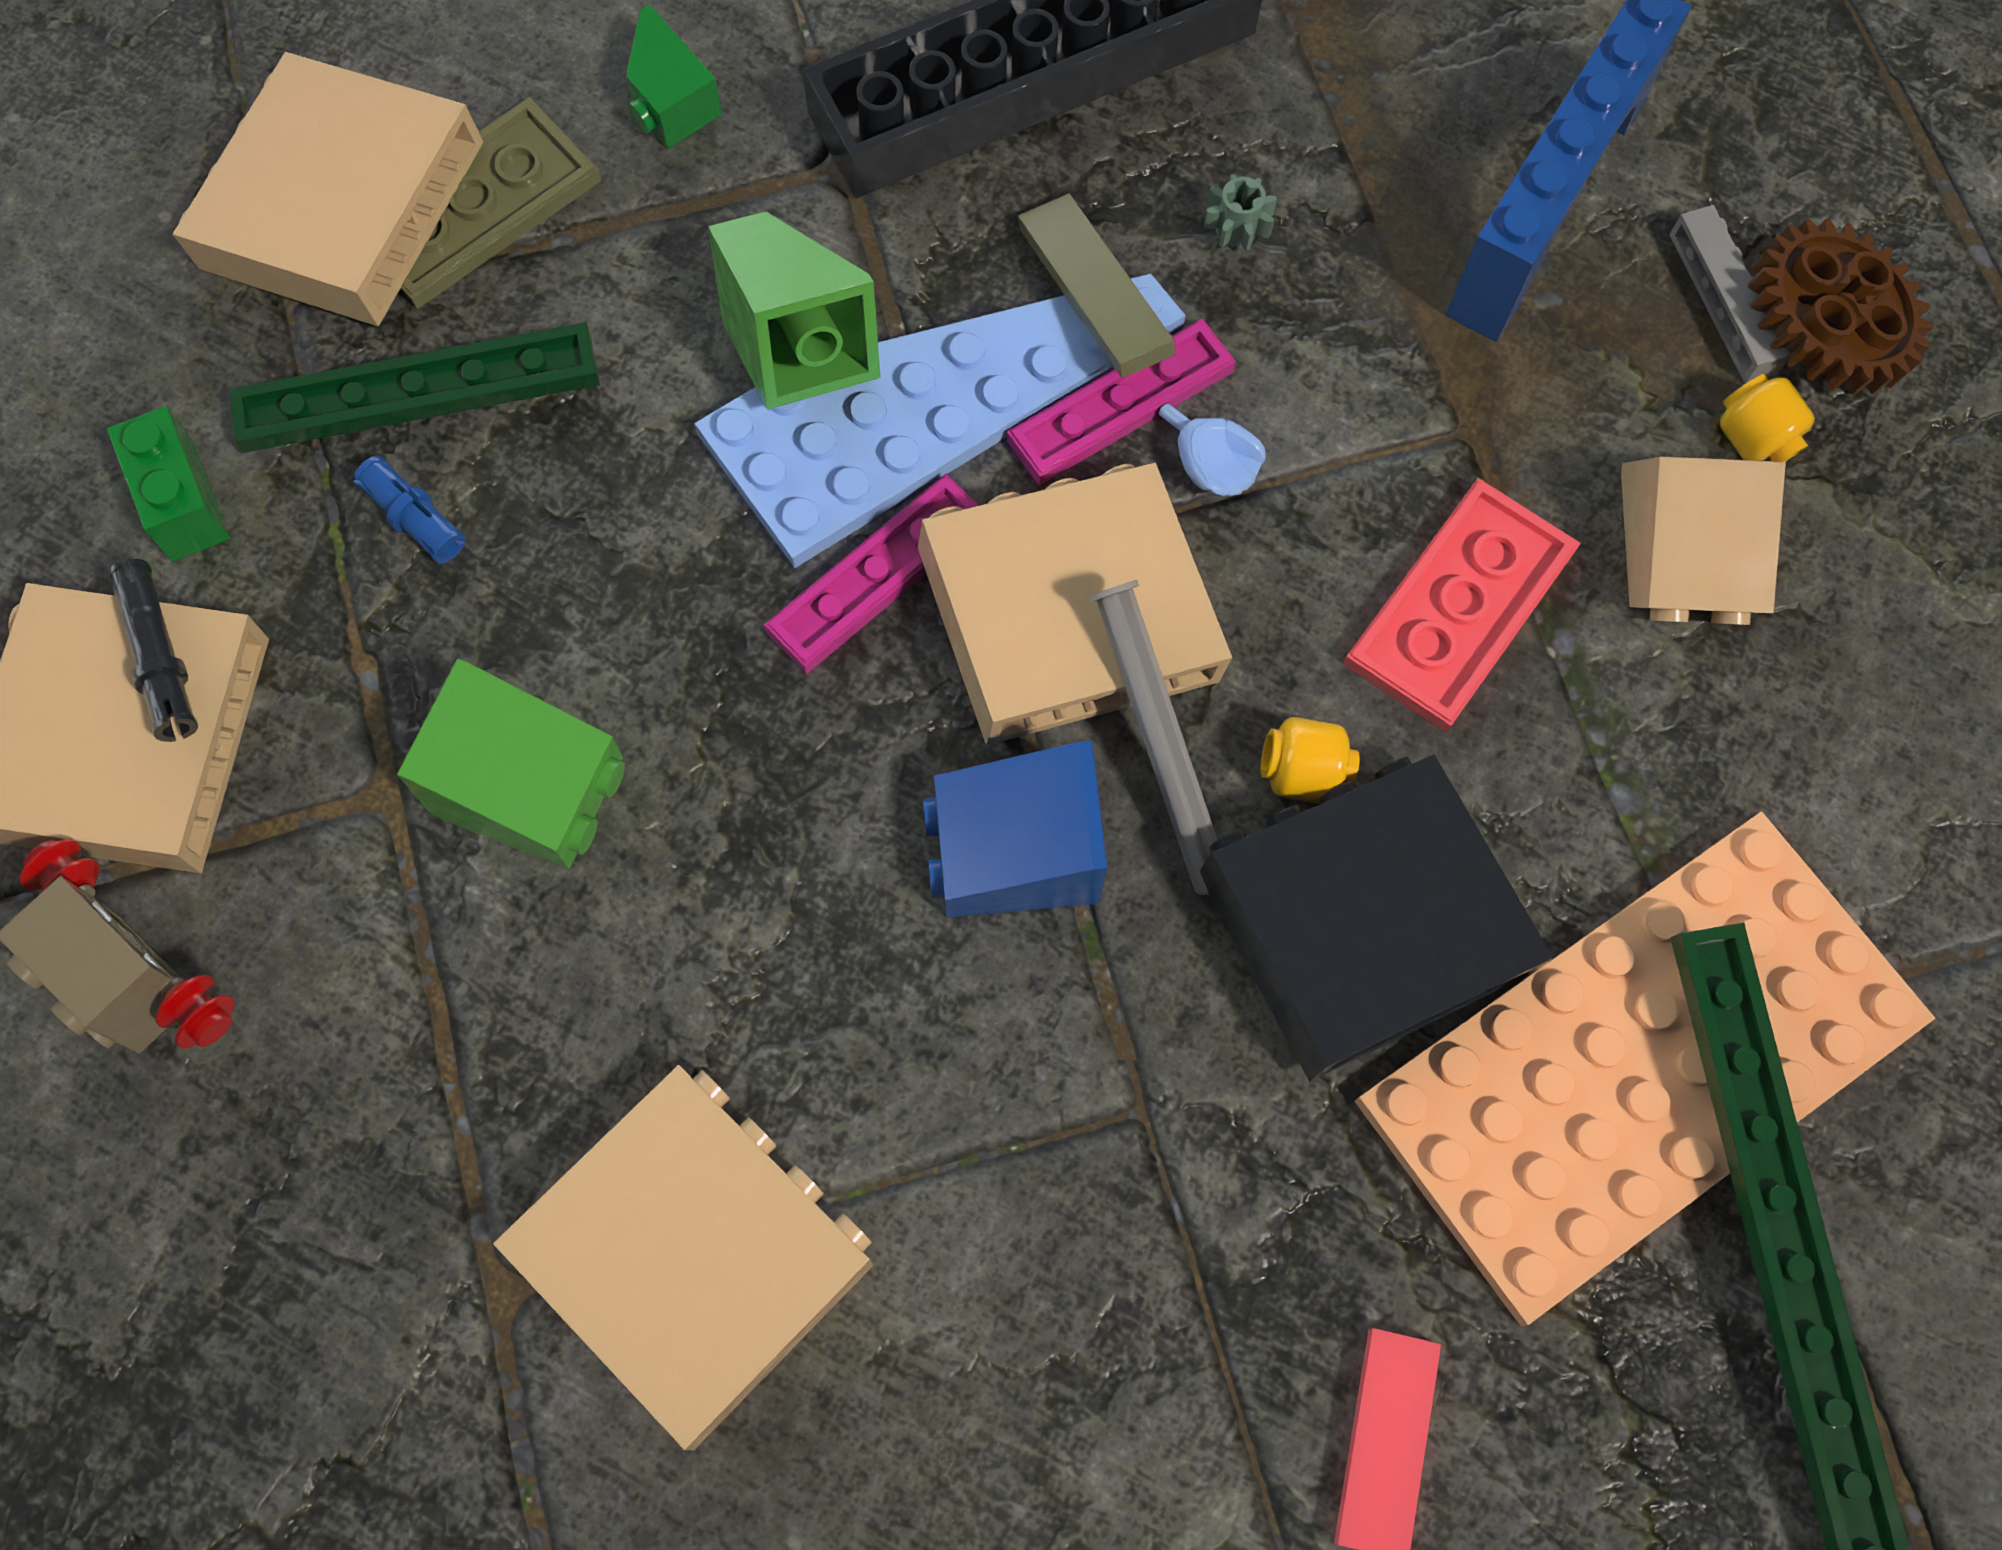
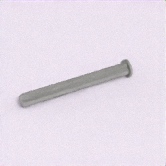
M1134 580L1088 596L1090 603L1097 601L1194 891L1198 895H1209L1200 874V869L1211 854L1209 847L1218 839L1133 588L1139 586L1138 581Z

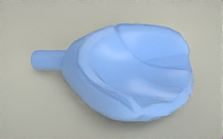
M1169 403L1161 407L1159 415L1180 431L1178 436L1180 458L1186 473L1198 488L1218 496H1232L1246 491L1255 482L1261 465L1266 459V452L1260 440L1251 432L1228 419L1195 418L1191 421Z

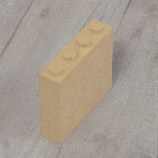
M285 52L272 74L265 80L261 92L245 118L239 122L235 134L219 160L210 169L206 181L193 202L182 214L179 224L172 235L200 270L379 327L403 285L402 283L411 271L424 248L423 246L428 241L440 220V216L444 213L452 195L456 192L461 179L465 176L484 141L466 104Z
M1156 462L1135 467L1132 464L1119 465L1111 468L1102 476L1078 481L1075 478L1062 479L1052 483L1045 490L1020 495L1017 492L1004 493L990 500L988 504L964 510L960 507H947L922 520L918 551L986 746L1132 706L1097 601L1090 603L1088 598L1090 595L1134 580L1138 581L1139 586L1133 588L1169 696L1219 683L1232 660V655Z
M26 583L20 604L16 605L10 614L8 624L9 637L0 661V844L34 849L46 841L73 839L81 846L80 856L202 874L269 638L249 615L159 602L175 657L182 659L186 666L188 681L184 687L193 715L198 722L197 731L188 738L183 739L175 716L171 717L170 720L177 741L163 742L154 737L153 725L145 696L138 693L134 687L131 672L136 665L115 596Z
M678 1065L493 1244L684 1450H695L873 1267V1264L863 1253L872 1243L868 1237L844 1213L833 1222L815 1204L824 1193L798 1166L795 1165L786 1174L768 1156L776 1147V1144L749 1117L739 1126L721 1108L730 1098L703 1070L692 1078Z

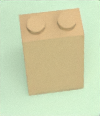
M1655 457L1622 463L1621 482L1629 606L1650 608L1651 621L1688 622L1689 610L1712 611L1711 623L1750 625L1751 613H1774L1786 462Z

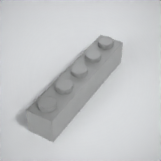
M1714 205L1681 214L1669 235L1744 383H1748L1761 374H1765L1767 377L1778 374L1788 361L1790 351L1786 347L1772 349L1770 344L1777 337L1774 330H1761L1757 326L1766 317V313L1750 308V303L1759 294L1748 288V283L1754 277L1750 276L1743 262L1740 249L1734 245L1728 233L1725 220L1719 216Z

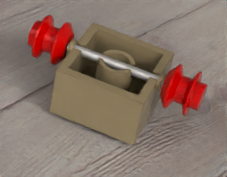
M73 839L50 840L36 846L23 862L24 868L20 874V885L27 891L41 890V893L0 930L1 942L13 953L6 961L8 967L30 987L38 990L43 986L51 995L58 999L50 1006V1009L68 1028L80 1036L87 1032L108 1049L115 1043H118L140 1054L164 1030L177 1024L180 1028L177 1031L175 1042L180 1048H190L195 1045L206 1047L220 1039L232 1024V1017L230 1015L235 1006L234 999L229 995L212 998L211 994L215 987V981L209 975L183 979L115 910L94 897L96 891L93 887L100 874V865L91 858L78 860L81 854V846L77 841Z

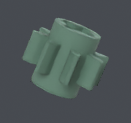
M1232 174L1230 181L1226 183L1223 190L1213 186L1210 188L1207 202L1209 208L1206 210L1204 228L1216 229V234L1220 239L1219 246L1243 247L1247 251L1250 250L1251 243L1257 235L1264 238L1270 237L1274 223L1272 216L1274 215L1277 197L1272 195L1266 196L1265 190L1261 185L1262 179L1237 177L1235 174Z

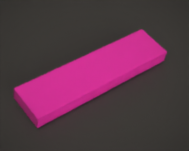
M1203 318L1172 335L1175 342L1176 355L1123 379L1114 369L1007 431V443L1039 486L1160 416L1159 411L1164 404L1169 403L1175 407L1234 372L1235 359Z
M944 474L764 624L766 634L807 675L926 574L918 551L923 519H927L935 512L947 507H960L964 510L979 505L947 474Z

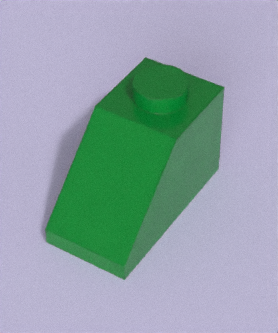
M650 4L641 8L626 73L632 101L627 106L639 129L645 134L652 131L661 143L669 149L722 115L716 78Z

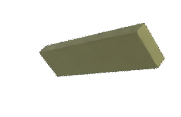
M1070 194L1018 215L1020 231L1121 379L1176 355L1174 339Z

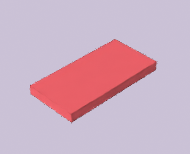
M1477 478L1348 653L1343 665L1447 733L1581 543Z

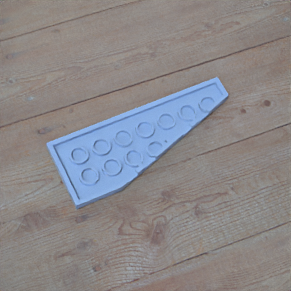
M1152 274L1131 278L1170 335L1184 327L1186 315ZM1064 295L878 342L881 377L879 379L768 410L756 388H753L694 424L701 441L792 566L796 568L934 483L944 474L950 473L1005 439L1008 430L1115 368Z

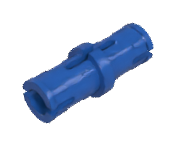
M382 456L370 457L358 467L353 476L355 478L353 483L387 514V522L395 530L406 532L414 538L438 564L447 563L460 553L465 545L463 540L466 539V536L432 506V497L421 487L413 488L395 472Z

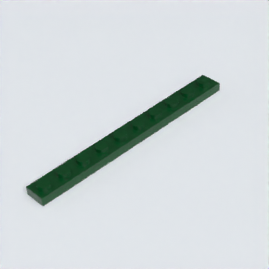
M1742 922L1679 933L1670 937L1826 1550H1910L1745 924Z

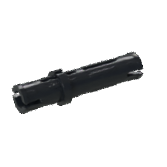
M128 559L134 581L130 583L126 577L122 561L116 562L107 571V577L112 584L136 665L131 672L134 687L138 693L145 696L153 725V735L157 740L163 742L177 741L170 720L171 717L175 716L183 739L188 738L198 729V722L193 715L184 687L188 681V673L183 660L175 657L152 579L151 566L142 559Z

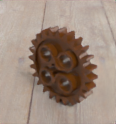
M1806 219L1798 228L1790 224L1780 235L1777 234L1759 253L1760 258L1751 266V270L1757 275L1748 283V288L1759 295L1750 303V308L1766 313V317L1757 325L1758 328L1761 330H1774L1777 337L1772 341L1770 347L1772 349L1786 347L1791 352L1787 361V365L1790 367L1797 365L1801 361L1806 364L1807 379L1809 381L1815 379L1820 373L1826 375L1829 390L1834 391L1843 382H1845L1851 395H1856L1864 387L1871 394H1876L1885 385L1888 388L1893 387L1924 360L1921 354L1931 346V343L1924 336L1933 329V324L1921 318L1930 309V304L1914 298V294L1922 288L1921 283L1906 282L1903 275L1908 271L1909 266L1907 264L1894 266L1889 261L1893 250L1889 246L1881 251L1874 249L1873 234L1868 233L1859 240L1855 238L1852 224L1847 223L1837 233L1830 219H1825L1818 227L1810 219Z

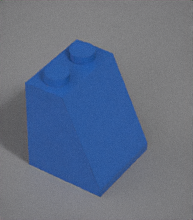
M1092 741L1075 742L934 776L935 797L923 798L926 837L939 836L941 859L928 860L931 897L932 899H945L946 918L1100 903L1107 872V861Z

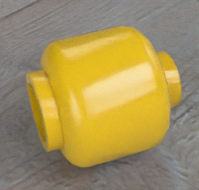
M1761 374L1737 389L1722 402L1727 410L1720 418V428L1743 460L1765 461L1770 458L1771 461L1786 462L1808 446L1802 436L1811 429L1815 417L1787 378L1780 377L1769 380L1765 374Z
M1290 717L1283 722L1278 730L1271 728L1266 736L1261 756V777L1269 779L1272 791L1280 797L1322 804L1320 799L1328 791L1345 782L1356 780L1360 757L1358 750L1350 749L1348 734L1342 726Z

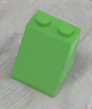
M766 211L708 226L722 323L767 410L881 378L874 281L867 272Z
M457 659L397 775L431 816L563 868L570 869L576 854L583 855L589 849L598 825V821L594 817L604 797L610 798L617 791L624 775L625 763L622 762L623 756L613 736L468 662Z

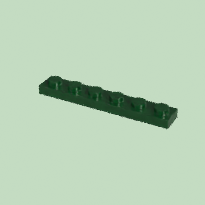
M587 322L232 388L229 389L235 443L243 453L598 386L600 381L591 333Z

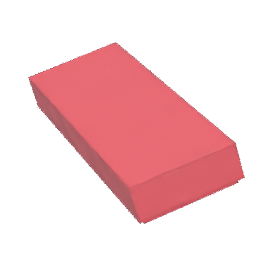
M1374 1328L1368 1330L1334 1544L1357 1550L1411 1549L1441 1344Z

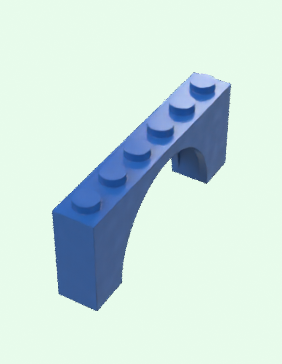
M1626 0L1478 235L1446 312V317L1494 342L1498 341L1522 302L1549 247L1616 132L1621 135L1625 134L1646 100L1692 5L1682 0Z

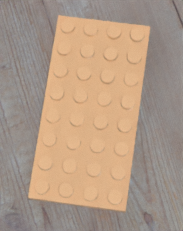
M1762 811L1354 1101L1521 1327L1531 1324L1730 1174L1670 937L1679 933L1744 922L1797 1123L1936 1019Z

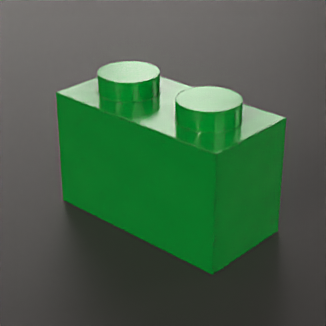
M167 406L107 428L144 531L172 562L231 539L194 441Z

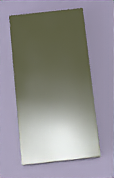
M530 97L479 131L484 141L465 176L461 179L456 192L452 195L448 206L440 216V220L400 288V291L416 309L426 304L602 181L598 168Z

